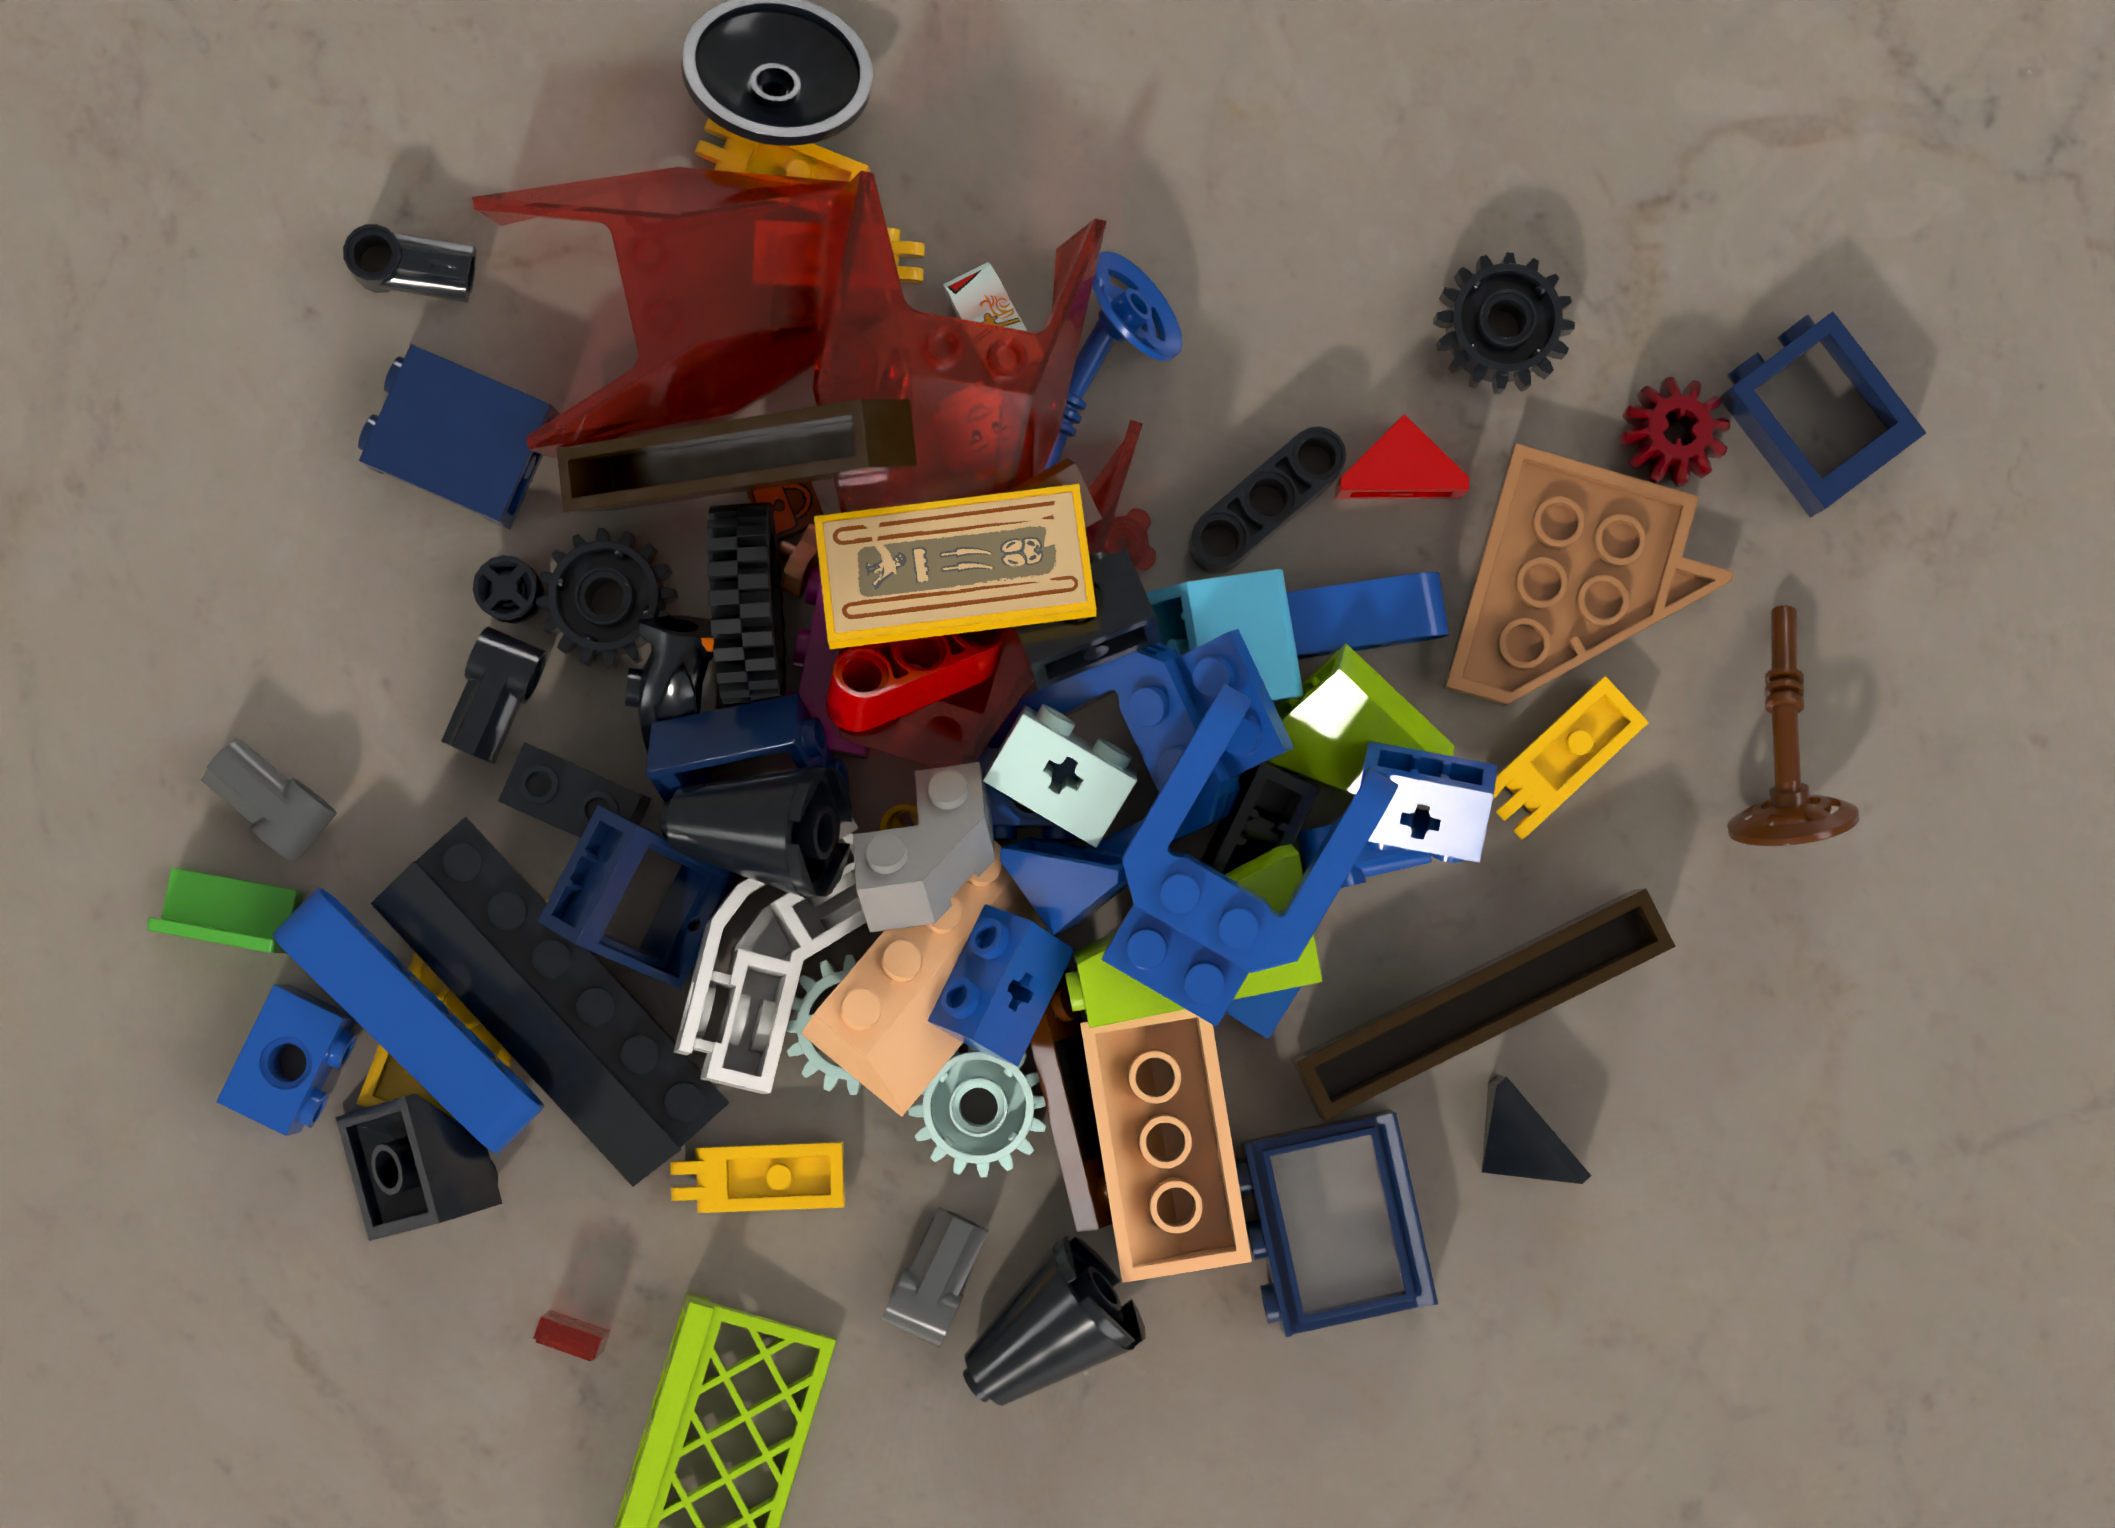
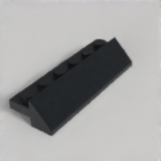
M466 816L420 858L408 866L370 904L634 1187L681 1151V1147L727 1106L729 1101L711 1081L700 1079L702 1071L687 1055L674 1053L676 1041L594 952L572 943L537 922L547 901Z

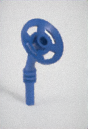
M1110 251L1101 252L1090 263V280L1101 307L1098 313L1099 320L1094 325L1059 390L1051 391L1049 397L1054 403L1046 404L1044 409L1049 414V417H1041L1039 424L1044 427L1024 482L1059 462L1067 438L1075 437L1077 430L1072 425L1079 424L1082 419L1077 411H1084L1087 404L1082 399L1115 340L1120 342L1127 340L1141 352L1160 361H1169L1181 352L1183 345L1182 333L1167 300L1140 268L1117 253ZM1109 275L1119 279L1129 288L1124 291L1117 286H1112ZM1154 322L1157 326L1160 339L1156 338V328Z

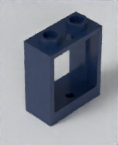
M1833 311L1816 324L1809 315H1806L1777 337L1784 348L1766 362L1757 352L1727 375L1734 386L1720 396L1723 405L1810 518L1828 508L1926 434L1920 423ZM1818 342H1821L1887 428L1822 478L1754 391Z
M798 693L653 722L651 725L646 774L665 803L667 800L672 799L674 793L681 787L714 782L706 767L789 751L798 768L820 765L825 768L837 769L841 772L848 790L850 788L848 772L841 758L834 759L827 746L826 733L821 720L818 717H811Z
M597 805L537 922L580 947L681 990L698 957L706 923L734 888L740 875L677 853L671 848L668 838ZM649 848L682 864L640 947L637 948L604 932ZM700 920V926L695 931V924Z

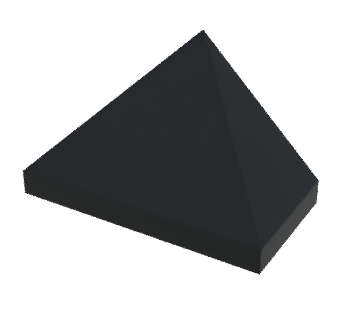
M1497 1074L1488 1082L1482 1173L1583 1184L1592 1176L1508 1077Z

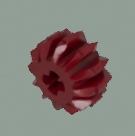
M1667 377L1661 382L1660 394L1650 386H1645L1637 394L1642 407L1629 405L1622 414V417L1636 428L1624 431L1619 436L1620 443L1626 446L1639 445L1640 448L1628 460V463L1632 468H1637L1646 460L1651 462L1653 465L1648 473V480L1656 484L1661 481L1668 468L1671 480L1676 487L1684 486L1688 483L1690 471L1698 477L1704 478L1712 472L1711 462L1708 457L1719 459L1727 452V446L1714 436L1730 429V421L1724 418H1711L1710 413L1721 404L1720 397L1712 396L1703 404L1697 400L1701 392V383L1699 381H1691L1684 389L1682 395L1674 377ZM1679 421L1684 426L1686 432L1671 443L1665 438L1663 432L1669 426Z

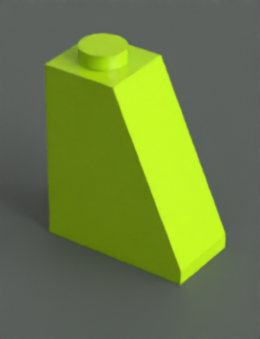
M1345 644L1302 682L1303 697L1281 701L1275 706L1294 748L1268 760V762L1356 794L1360 787L1369 741L1453 756L1455 746L1350 646Z

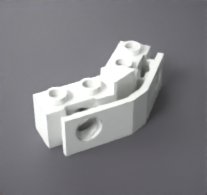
M853 818L852 822L844 821L840 824L839 843H850L847 859L848 865L845 866L841 880L833 892L826 897L816 896L812 898H804L789 892L760 910L731 948V958L727 974L713 971L723 928L746 897L766 884L750 878L738 884L729 892L706 923L674 1048V1053L682 1055L692 1054L693 1050L707 1053L700 1079L760 1094L771 1093L803 961L866 923L856 891L852 833L858 829V826ZM716 985L729 989L717 1040L716 1042L703 1040L711 1015Z

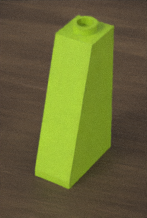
M1292 844L1272 849L1268 853L1226 873V876L1267 899L1269 905L1274 910L1282 911L1302 878L1303 873L1299 853ZM1117 930L1075 951L1077 971L1065 973L1072 1011L1085 1010L1089 1028L1185 1010L1180 1005L1101 960ZM1314 934L1298 961L1254 973L1249 972L1233 1000L1323 982Z

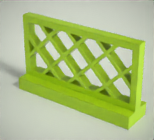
M686 1292L613 1528H658L660 1520L683 1507L686 1508L696 1528H705L692 1502L724 1484L728 1487L741 1514L717 1528H740L745 1524L749 1528H758L754 1519L766 1512L767 1515L763 1528H779L836 1344L835 1337L712 1303L709 1298ZM725 1322L747 1328L759 1350L725 1368L714 1349L721 1323ZM758 1332L775 1336L779 1339L765 1346ZM793 1342L817 1348L811 1372L786 1386L770 1355ZM711 1358L718 1373L704 1380ZM764 1359L780 1390L746 1408L730 1377ZM724 1381L740 1412L705 1430L695 1411L698 1397L703 1392ZM806 1387L800 1408H798L792 1395ZM786 1399L796 1418L792 1434L767 1448L751 1417ZM692 1420L699 1435L685 1442ZM745 1421L761 1452L727 1470L711 1440ZM704 1444L720 1474L686 1493L675 1472L679 1458ZM786 1450L781 1470H779L773 1457ZM766 1461L777 1481L773 1496L748 1510L733 1479ZM671 1484H673L679 1497L665 1505Z

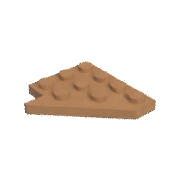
M1516 443L1511 449L1443 689L1505 706L1730 583L1734 572L1682 557L1699 496Z

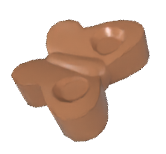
M809 523L797 546L783 541L778 551L789 557L784 569V573L787 575L782 590L799 598L808 584L812 566L816 567V564L819 562L815 525Z

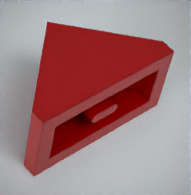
M1403 414L1340 478L1335 486V499H1461L1469 490V476L1416 424Z

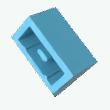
M1282 569L1189 581L1146 592L1157 620L1161 642L1158 643L1176 649L1178 654L1184 655L1229 631L1239 629L1273 703L1304 696Z

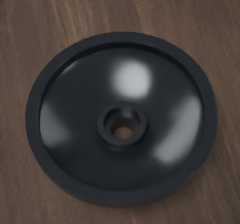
M727 0L709 9L693 24L683 46L682 77L694 103L709 119L720 127L754 142L777 146H795L828 139L853 124L861 115L869 100L873 81V69L869 53L863 41L840 17L806 0Z

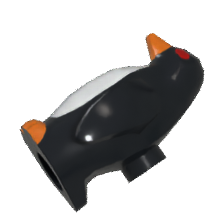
M670 615L640 619L638 621V632L651 643V653L642 669L629 668L625 706L638 707V717L647 754L653 722L716 710L719 684L716 676V662H714V636L711 635L710 619Z

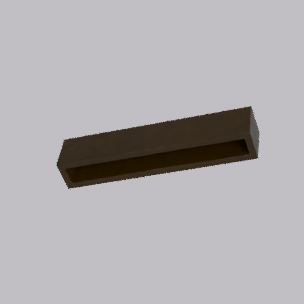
M857 399L556 448L563 512L620 510L917 466L910 399Z
M1647 889L1631 890L1292 1058L1291 1061L1319 1117L1328 1120L1676 946Z

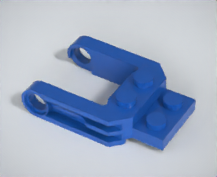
M1239 629L1229 631L1184 655L1178 654L1176 649L1160 643L1153 644L1041 688L978 722L989 748H1000L1025 705L1038 712L1042 704L1068 717L1117 692L1119 709L1157 790L1160 791L1223 683L1253 699L1243 720L1171 843L1232 815L1240 790L1238 781L1240 774L1294 748ZM1143 820L1102 839L1097 847L1089 845L1087 848L1124 854Z
M1223 683L1123 854L1122 862L1133 905L1101 959L1216 1027L1249 972L1254 973L1298 961L1386 812L1398 788L1396 782L1370 767L1366 770V775L1356 795L1342 817L1336 818L1282 911L1274 910L1269 905L1267 899L1188 853H1178L1171 850L1169 847L1171 841L1253 699Z

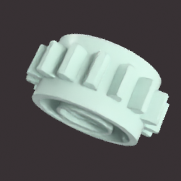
M969 1046L968 1051L960 1053L957 1050L921 1093V1095H924L923 1103L916 1104L908 1109L910 1116L924 1117L926 1126L922 1127L915 1134V1138L917 1141L932 1138L937 1146L931 1155V1159L934 1162L948 1154L955 1158L953 1164V1172L960 1175L968 1162L977 1164L980 1177H987L990 1162L998 1160L1009 1171L1013 1169L1011 1152L1017 1148L1021 1152L1030 1155L1034 1151V1147L1026 1138L1029 1130L1045 1132L1046 1123L1034 1117L1033 1114L1034 1109L1042 1108L1046 1105L1043 1095H1033L1032 1087L1039 1082L1038 1072H1031L1025 1075L1021 1069L1027 1057L1026 1053H1024L1018 1067ZM984 1088L995 1096L998 1111L991 1121L984 1124H975L968 1121L962 1114L960 1107L961 1098L970 1089Z

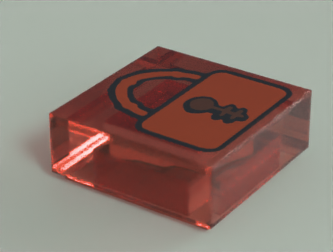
M549 1310L540 1317L533 1339H536V1343L592 1361L603 1353L611 1330Z

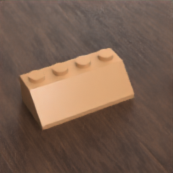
M994 841L996 860L980 877L973 874L950 898L952 906L936 923L884 930L816 1010L801 1033L901 1117H903L963 1043L928 1022V1019L984 905L987 904L1029 919L1051 933L1001 863L1000 852L1002 846Z
M1187 1009L1089 1028L1088 1021L1080 1023L1122 1283L1252 1262L1213 1025Z

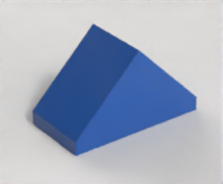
M1028 837L1001 847V863L1052 935L1082 923L1129 885L1122 862L1123 854Z

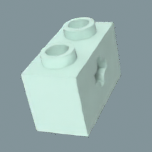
M1042 704L1038 712L1025 705L986 769L983 782L1092 846L1097 847L1137 782V771L1128 766L1132 757L1105 739L1098 738L1095 745H1092L1072 733V730L1076 724L1067 716L1047 705ZM1066 757L1073 758L1076 761L1075 774L1080 778L1076 780L1073 777L1067 776L1061 784L1052 780L1053 767L1048 761L1051 760L1054 763L1061 764Z

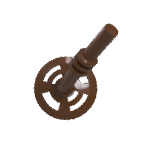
M1788 605L1777 606L1771 610V670L1765 674V709L1772 714L1775 786L1769 790L1770 799L1748 807L1732 817L1727 824L1730 838L1743 844L1755 846H1788L1816 842L1840 835L1852 829L1859 822V810L1854 804L1830 796L1810 795L1809 786L1801 783L1798 713L1804 709V699L1802 698L1804 696V674L1797 669V610ZM1831 806L1839 807L1836 812L1830 813Z

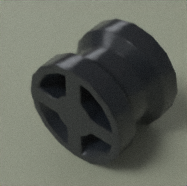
M502 555L491 558L480 566L474 576L473 593L475 601L484 612L502 623L517 624L525 622L537 614L540 607L536 605V599L544 596V587L542 580L539 579V575L528 564L516 557ZM521 578H522L523 580H522V581L520 582V584H519V585H520V594H519V593H518V590H519L518 582H519V581L521 580Z

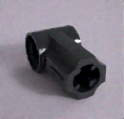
M365 224L354 229L347 237L343 246V259L349 271L357 282L367 290L375 293H385L393 290L468 303L476 270L475 246L394 233L378 224ZM383 245L392 250V258L385 269L378 272H368L361 269L362 256L369 248Z
M489 626L486 627L478 637L467 661L464 676L468 681L441 742L495 764L521 703H527L540 681L547 661V651Z

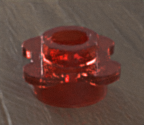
M1134 508L1125 516L1112 518L1106 514H1100L1102 519L1089 526L1090 535L1096 539L1098 553L1110 552L1113 554L1127 548L1135 568L1139 571H1146L1155 563L1156 552L1149 546L1147 535L1151 519L1144 510ZM1121 536L1126 537L1129 541L1128 546L1125 548H1120L1116 544V540Z

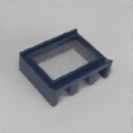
M1389 1109L1241 1141L1243 1157L1235 1158L1241 1197L1252 1194L1257 1220L1246 1222L1248 1237L1254 1260L1266 1258L1271 1281L1269 1284L1260 1285L1268 1324L1280 1322L1281 1331L1285 1337H1290L1298 1333L1418 1307L1438 1305L1396 1112Z

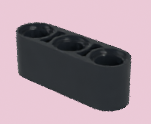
M1320 426L1305 429L1204 513L1194 525L1189 541L1190 555L1195 564L1202 570L1214 574L1230 571L1326 491L1344 468L1346 450L1340 436L1331 429ZM1310 445L1322 447L1331 457V469L1319 475L1308 473L1299 463V451ZM1259 486L1275 488L1283 497V510L1273 516L1259 514L1250 503V493L1252 490ZM1217 526L1228 529L1236 540L1235 551L1226 557L1211 556L1205 551L1201 542V535L1205 530Z

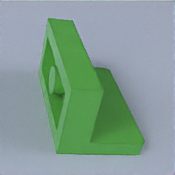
M171 867L161 918L148 917L146 930L268 953H286L276 942L272 934L300 906L302 891Z

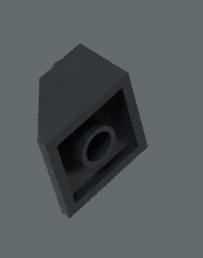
M416 1093L336 1117L369 1241L439 1224L503 1204L498 1188V1172L495 1164L490 1159L488 1148L481 1144L464 1126Z

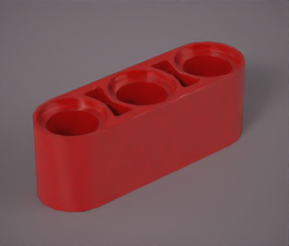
M1006 628L851 647L841 653L834 662L825 706L828 717L836 726L846 731H866L982 683L991 676L996 667ZM964 640L974 641L980 645H973ZM907 663L918 664L924 668H914ZM849 687H861L868 692H856Z

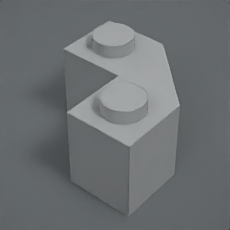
M980 762L915 771L919 825L853 834L856 891L870 932L936 923L952 906L950 898L973 874L980 877L996 860L991 805L985 782H983L984 777Z

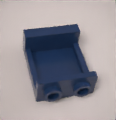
M411 344L405 358L397 357L388 371L384 383V391L389 394L379 416L372 414L361 431L358 448L363 450L359 461L373 471L380 474L385 473L480 514L488 521L510 530L561 417L560 413L547 402Z

